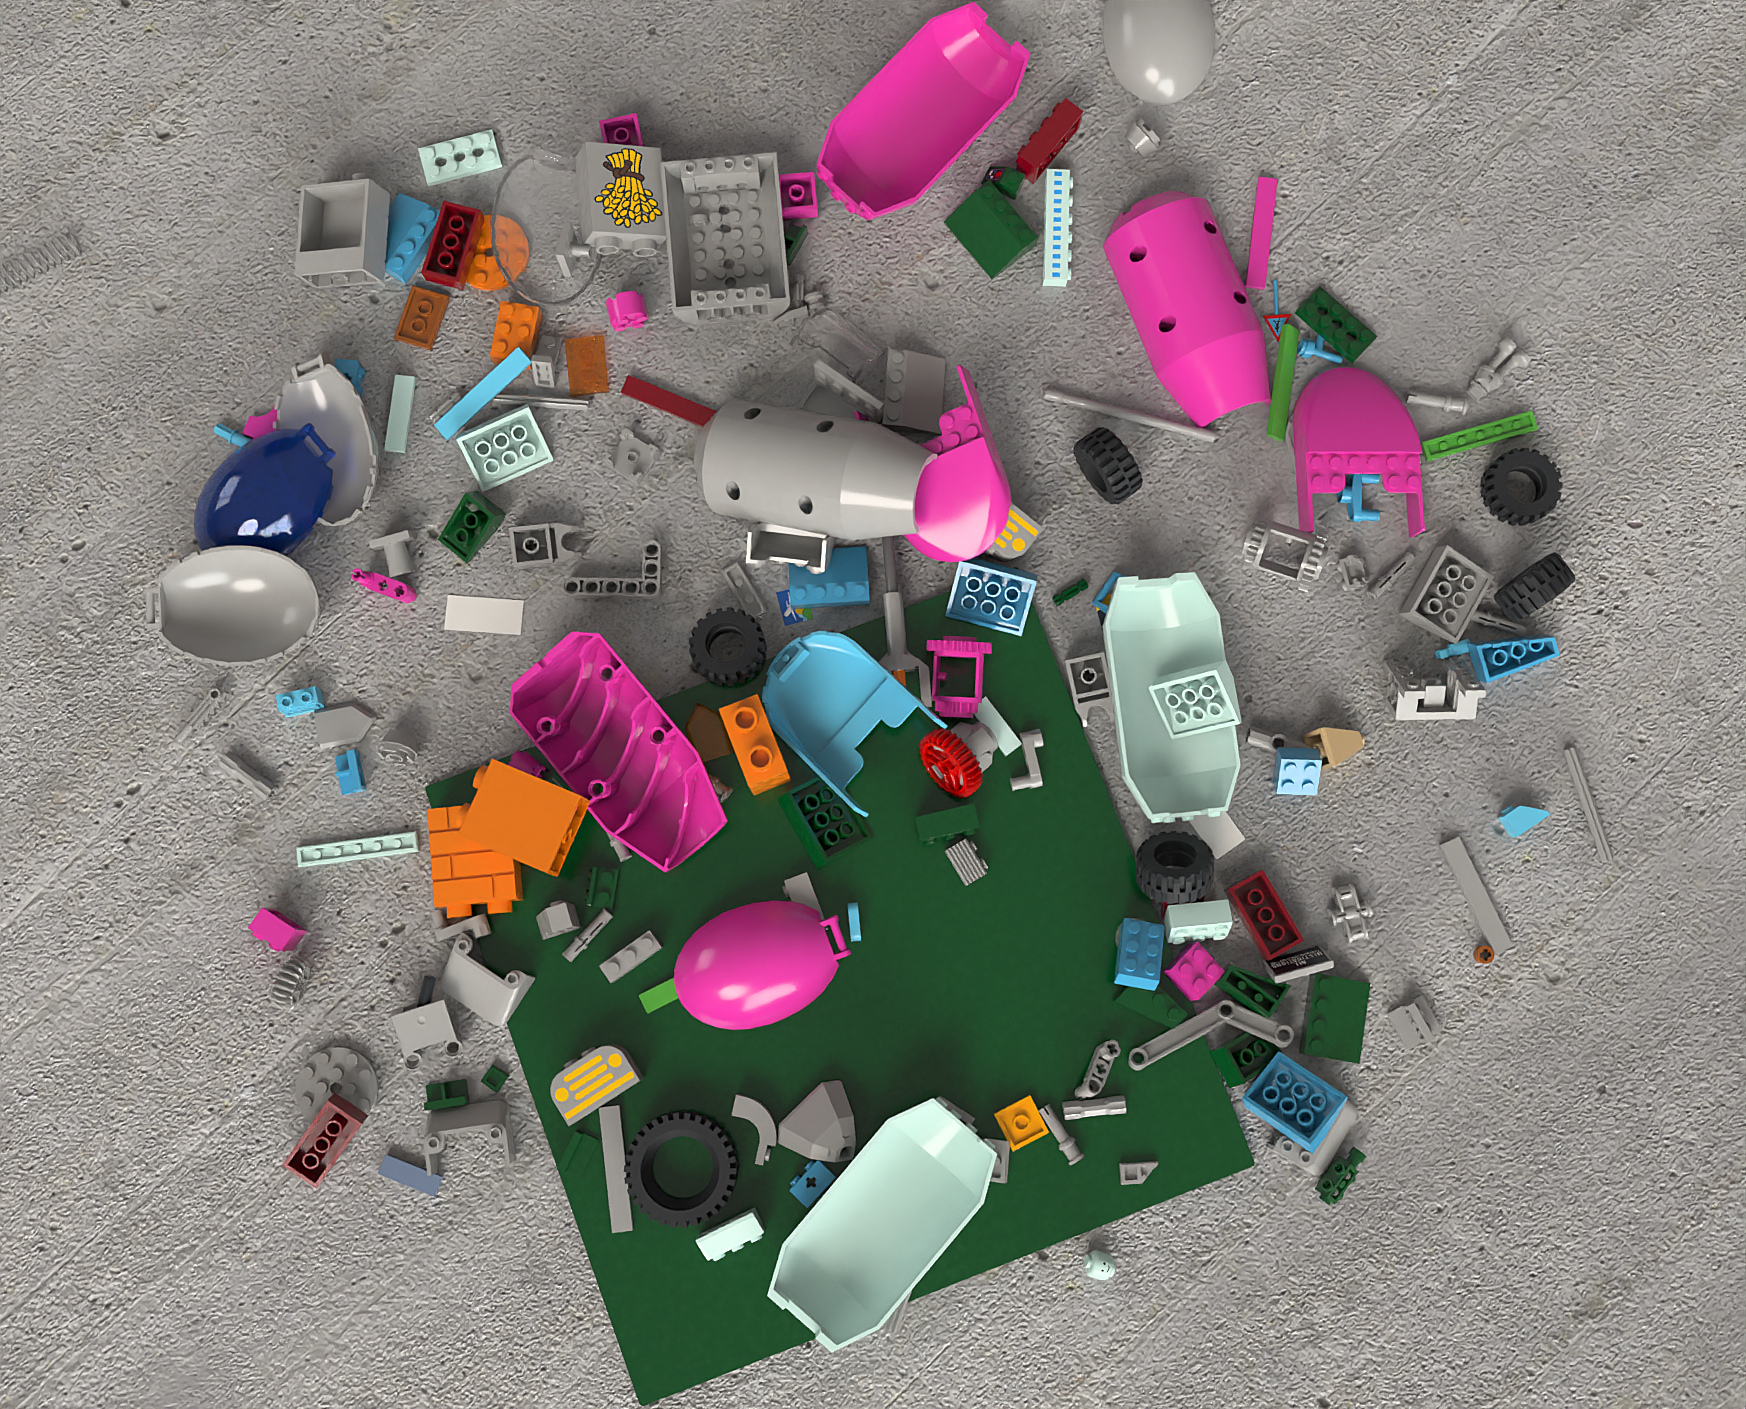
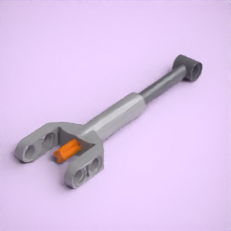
M894 536L882 537L887 592L883 594L887 653L878 662L893 673L904 686H906L905 672L919 669L921 700L927 707H932L929 667L907 651L903 595L898 592Z

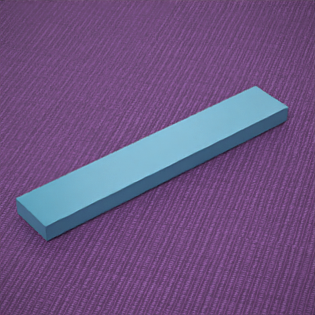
M517 347L434 426L446 440H449L531 364V359L520 347Z

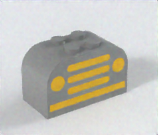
M1011 502L1008 521L1003 532L999 534L993 542L994 544L983 554L1001 562L1012 561L1027 551L1044 528Z
M614 1044L597 1049L593 1047L581 1054L583 1058L580 1060L576 1058L563 1065L565 1069L553 1079L550 1092L552 1100L568 1126L576 1123L644 1079L626 1049Z

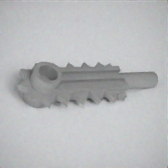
M216 684L214 688H209V694H204V700H199V706H193L194 712H188V716L185 717L187 724L175 737L177 741L182 743L193 729L200 730L201 726H205L204 721L210 720V714H215V708H221L220 702H226L228 693L225 692V687H220Z

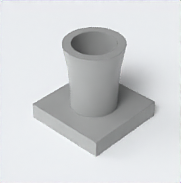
M406 530L369 541L371 549L385 550L389 578L417 571L406 547V542L417 540L415 532Z

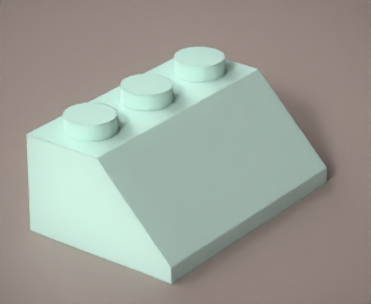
M754 1207L699 1234L696 1243L707 1260L713 1258L716 1261L725 1256L724 1252L730 1249L735 1252L744 1247L743 1243L749 1240L753 1243L761 1239L765 1228Z

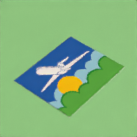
M790 589L776 592L785 626L813 619L811 608L791 609Z

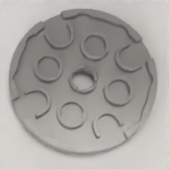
M328 1048L314 1054L302 1066L296 1080L295 1094L299 1109L311 1123L327 1100L334 1094L332 1086L336 1082L342 1086V1091L338 1094L367 1115L372 1111L378 1097L379 1081L374 1066L362 1053L351 1048Z

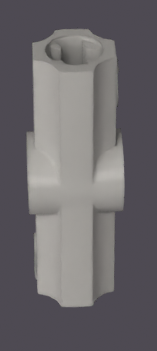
M1253 726L1250 727L1246 737V743L1269 750V752L1277 754V748L1273 745L1274 739H1278L1281 742V748H1308L1309 746L1308 744L1287 738L1282 734H1274Z

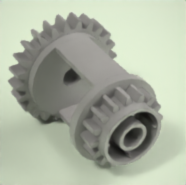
M1259 520L1257 524L1252 523L1241 555L1246 556L1245 561L1253 563L1255 568L1300 582L1298 590L1308 593L1312 579L1318 580L1329 548L1324 545L1329 531L1319 529L1318 535H1314L1271 520L1268 523ZM1271 532L1285 536V541L1288 543H1292L1294 539L1309 544L1300 570L1262 559Z

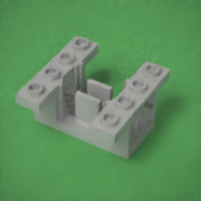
M1460 657L1443 659L1442 667L1447 673L1446 685L1441 684V678H1421L1417 680L1412 675L1413 670L1401 658L1384 660L1383 668L1388 674L1385 704L1395 720L1475 719L1478 698H1485L1486 689Z

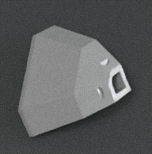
M840 1080L822 1082L779 1124L777 1142L810 1159L829 1162L852 1160L856 1145L854 1116L842 1082Z

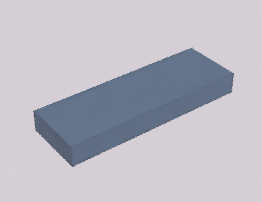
M390 1154L385 1155L378 1171L379 1175L433 1197L436 1196L444 1177L436 1173L427 1176L426 1169Z

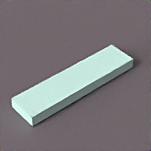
M395 375L384 447L385 451L405 453L416 383L414 376Z

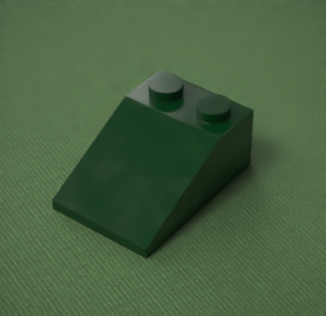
M479 491L466 492L438 540L463 561L469 563L497 531L506 513Z
M1246 1031L1210 1051L1229 1088L1245 1084L1263 1072L1278 1052L1282 1053L1280 1048L1274 1043Z

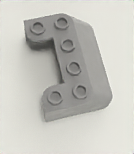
M756 522L748 531L746 563H752V566L762 567L769 560H773L777 564H787V562L795 563L794 565L806 566L810 573L821 574L830 565L835 537Z
M1346 1100L1326 1137L1313 1154L1286 1135L1278 1138L1274 1146L1268 1143L1266 1147L1311 1175L1321 1176L1326 1172L1356 1119L1357 1109L1350 1101Z

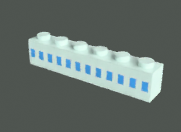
M1047 169L1045 175L1043 286L1066 287L1067 280H1071V268H1068V262H1071L1072 250H1068V243L1072 241V231H1069V225H1072V213H1069V207H1072L1073 195H1069V189L1073 187V177H1070V170Z

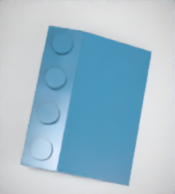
M398 193L389 207L386 260L384 262L385 272L407 285L427 255L440 211L402 193Z
M866 547L833 548L830 565L821 574L810 573L806 566L794 565L795 563L788 562L791 609L870 605Z
M976 558L961 561L957 568L945 616L1022 636L1037 582V574Z
M1278 1052L1244 1094L1242 1100L1245 1108L1313 1154L1326 1137L1348 1097L1289 1057Z

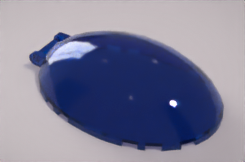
M312 423L304 425L300 430L281 429L260 435L242 445L219 465L204 485L194 512V533L201 551L223 546H253L287 556L305 540L314 529L313 526L318 518H322L327 500L330 501L334 488L332 485L333 470L327 463L336 455L333 448H329L316 433ZM307 436H309L314 441V443L319 447V449L323 452L321 456L305 439Z

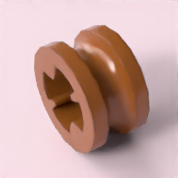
M1478 946L1473 954L1474 959L1481 964L1492 962L1495 956L1493 949L1489 946ZM1483 949H1485V952H1488V957H1485V960H1482L1483 957H1480Z

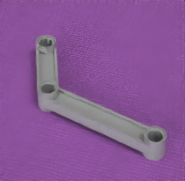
M1223 1000L1214 1007L1180 1024L1175 1029H1171L1144 1045L1133 1049L1130 1052L1128 1063L1132 1069L1142 1070L1147 1065L1224 1023L1272 1042L1281 1048L1289 1046L1294 1037V1032L1287 1025H1281L1237 1006L1229 1000ZM1228 1008L1231 1014L1224 1015L1220 1009ZM1283 1032L1287 1034L1288 1040H1281L1278 1033ZM1140 1055L1143 1058V1062L1136 1063L1132 1057Z

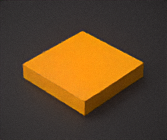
M1030 1095L994 1113L1007 1141H1010L1012 1151L1049 1133Z

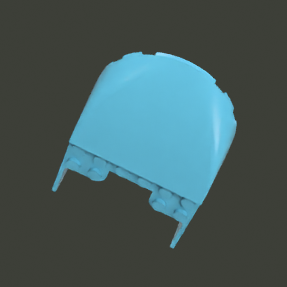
M817 631L811 632L810 635L796 638L778 653L766 674L768 677L765 686H763L762 701L765 704L767 720L773 730L854 811L865 817L869 814L846 792L845 787L861 770L864 764L863 757L855 748L882 719L888 726L898 727L918 706L944 729L948 727L865 649L851 638L840 633Z

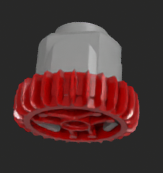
M960 722L951 730L946 731L944 728H937L929 732L920 741L919 753L921 754L920 759L923 760L922 765L926 767L925 771L929 772L930 777L935 780L934 783H938L939 787L945 790V793L949 792L951 796L955 795L956 798H964L970 796L981 786L983 782L982 772L992 764L993 752L997 749L998 743L992 730L985 724L975 722L970 725Z

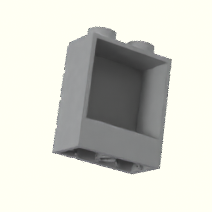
M365 173L353 174L350 181H340L333 177L318 178V184L301 186L295 276L315 288L384 283V261L386 260V238L388 233L387 217L389 216L390 196L386 190L375 183V177Z

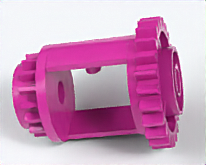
M943 636V640H927V651H934L932 701H935V711H939V716L973 718V713H978V703H982L984 654H991L992 643L976 642V637ZM941 657L977 658L975 698L939 696L940 680L946 681L947 673L940 672Z

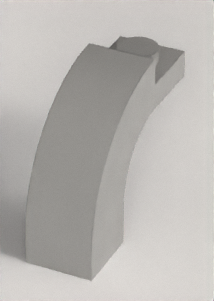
M736 1094L732 1116L748 1119L757 1127L760 1142L755 1164L763 1165L764 1161H769L771 1149L767 1148L768 1145L776 1146L777 1128L770 1111L758 1100L746 1095Z

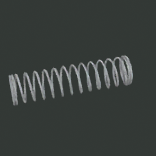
M66 233L64 236L73 249L74 256L68 252L61 239L57 238L65 250L68 260L59 253L56 245L51 241L61 263L52 256L50 250L44 244V248L52 258L54 267L47 262L41 250L37 248L38 253L45 261L47 270L39 264L34 253L30 251L31 256L38 264L40 274L32 267L26 255L23 254L34 277L26 272L21 261L16 258V261L26 275L27 280H24L19 275L14 264L9 261L10 266L19 278L20 284L14 281L6 266L2 265L4 271L11 279L13 287H10L5 282L0 272V278L6 287V291L0 287V295L1 291L7 293L8 287L14 289L15 284L21 286V280L28 282V276L35 279V273L42 275V270L48 272L49 266L55 269V262L59 265H62V259L69 262V255L72 258H76V254L78 256L82 255V250L72 234Z

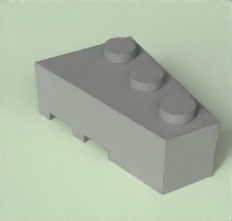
M562 900L550 903L551 907L546 908L536 916L543 940L581 928L575 905Z

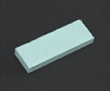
M984 697L982 703H978V713L973 714L979 722L992 730L997 739L998 747L1007 756L1022 745V743L987 697Z

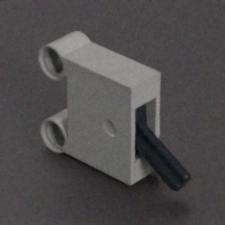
M431 975L424 976L418 1002L391 1010V1018L403 1051V1064L408 1070H416L421 1066V1048L443 1041L444 1052L447 1056L456 1057L462 1051V1039L456 1034L444 994L432 997L436 978ZM450 1042L458 1044L455 1048H449L447 1045ZM410 1055L418 1057L415 1061H409L407 1058Z

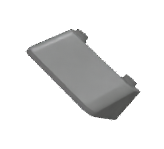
M461 932L454 943L440 981V986L444 992L493 1025L502 1026L507 1023L534 982L535 977L514 970L503 980L468 956L473 946L472 940L474 937Z

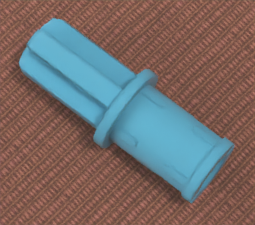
M221 423L214 427V433L228 440V443H234L246 451L251 448L253 440L243 436L238 430H232Z

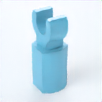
M1465 638L1459 640L1457 644H1448L1446 648L1435 651L1436 658L1443 659L1468 652L1467 643H1470V640Z

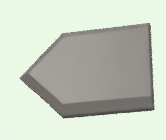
M354 702L314 710L321 749L362 741L366 735L365 733L377 719V717Z

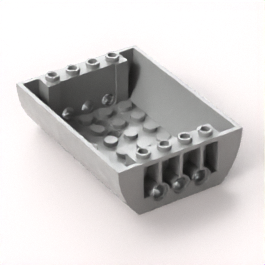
M777 153L660 162L672 310L674 315L684 322L703 325L772 319L782 314L789 307L790 295ZM722 207L730 209L726 215H722L719 211ZM695 214L706 215L708 217V224L704 226L703 223H696L693 226H689V217ZM724 225H729L731 231L724 233L721 231V228ZM731 261L735 266L729 270L724 267V264ZM734 280L736 285L733 288H729L726 286V282Z

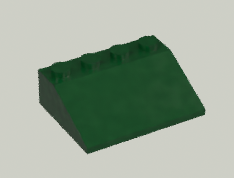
M990 180L975 190L944 221V224L991 280L1033 249L1038 240V236Z
M820 776L786 792L778 799L779 804L816 869L834 861L873 838L860 814L854 811Z
M1319 973L1310 974L1299 1053L1360 1064L1371 983Z

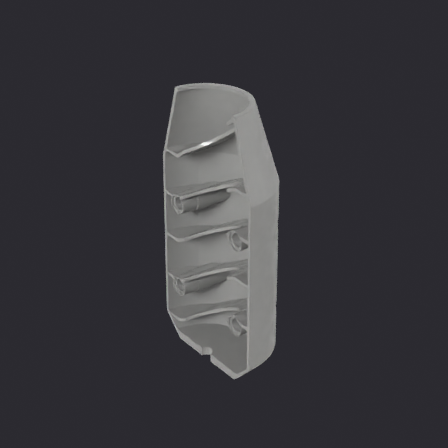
M737 398L727 402L705 423L696 445L694 469L697 472L696 482L707 504L717 514L848 540L919 533L920 528L915 520L916 490L924 467L933 459L937 460V454L875 422Z

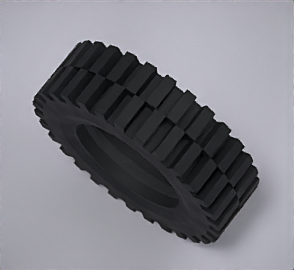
M674 1111L654 1119L634 1137V1141L630 1144L629 1152L625 1157L626 1165L624 1166V1172H626V1177L624 1180L625 1184H628L629 1187L627 1189L628 1194L634 1198L632 1202L634 1205L638 1204L641 1208L639 1211L642 1214L646 1213L649 1215L648 1219L652 1221L655 1219L659 1221L658 1224L663 1226L669 1224V1227L676 1228V1226L687 1228L688 1225L695 1226L699 1225L702 1221L709 1220L711 1216L717 1214L726 1204L736 1184L738 1159H736L737 1152L733 1148L732 1139L726 1135V1130L724 1128L721 1129L718 1126L719 1123L715 1120L712 1121L708 1116L699 1115L698 1112L694 1111L692 1113L688 1111ZM679 1136L691 1137L700 1141L708 1149L713 1161V1173L707 1187L698 1195L685 1199L674 1198L664 1193L656 1184L652 1172L653 1158L658 1148L667 1140Z

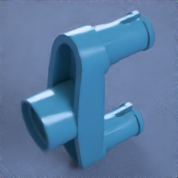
M1350 474L1347 486L1337 493L1338 503H1347L1348 516L1351 522H1361V520L1377 522L1379 520V510L1363 509L1361 506L1362 483L1377 484L1380 480V474Z

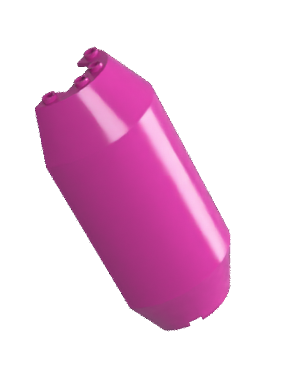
M975 2L931 18L831 121L817 162V175L832 191L830 193L836 201L840 200L850 214L856 213L868 221L915 204L1015 100L1031 53L1017 40L1010 46L986 24L988 14Z

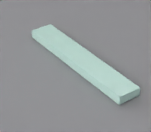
M417 831L296 847L298 867L420 851Z

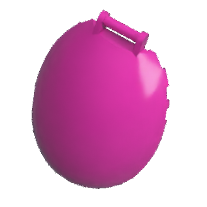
M770 900L768 902H756L740 906L714 917L694 932L678 955L674 969V984L679 1000L685 1009L701 1022L717 1028L730 1030L751 1029L769 1025L800 1011L813 1002L831 982L839 967L837 959L851 954V950L847 948L838 925V915L822 920L819 911L805 904L793 901ZM829 924L839 948V952L836 953L833 951L824 927Z

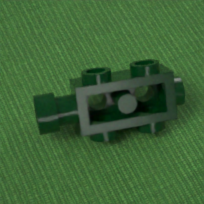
M1352 1147L1348 1152L1349 1156L1346 1160L1338 1156L1330 1164L1329 1170L1319 1179L1315 1190L1321 1194L1319 1198L1328 1205L1330 1203L1335 1205L1337 1201L1343 1198L1345 1190L1356 1180V1175L1359 1172L1356 1167L1359 1163H1363L1367 1157L1355 1147Z

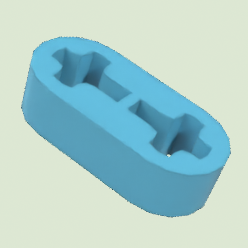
M858 902L848 903L851 942L861 941Z

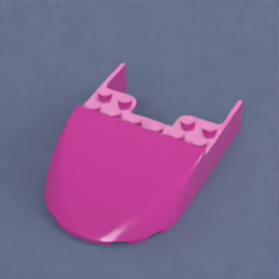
M962 365L956 367L968 401L966 404L948 411L940 417L939 426L942 436L920 445L937 454V460L933 459L924 467L916 490L915 520L920 528L919 533L904 535L920 553L929 558L945 562L966 561L989 549L999 534L1003 532L1008 521V513L1011 506V491L1005 470L971 374ZM858 411L853 412L855 419L869 421L866 415Z
M1336 368L1325 371L1313 378L1302 390L1293 411L1299 530L1308 533L1314 532L1313 493H1339L1345 487V474H1382V483L1386 491L1390 493H1406L1409 537H1415L1425 531L1419 455L1422 449L1416 426L1403 401L1382 379L1362 369Z

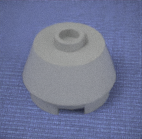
M1141 118L1132 123L1125 136L1130 143L1128 147L1134 154L1138 152L1143 158L1158 151V148L1163 144L1155 132L1145 125Z
M390 730L378 744V756L383 760L385 756L394 760L393 764L408 766L409 762L413 763L414 759L417 758V740L406 731Z

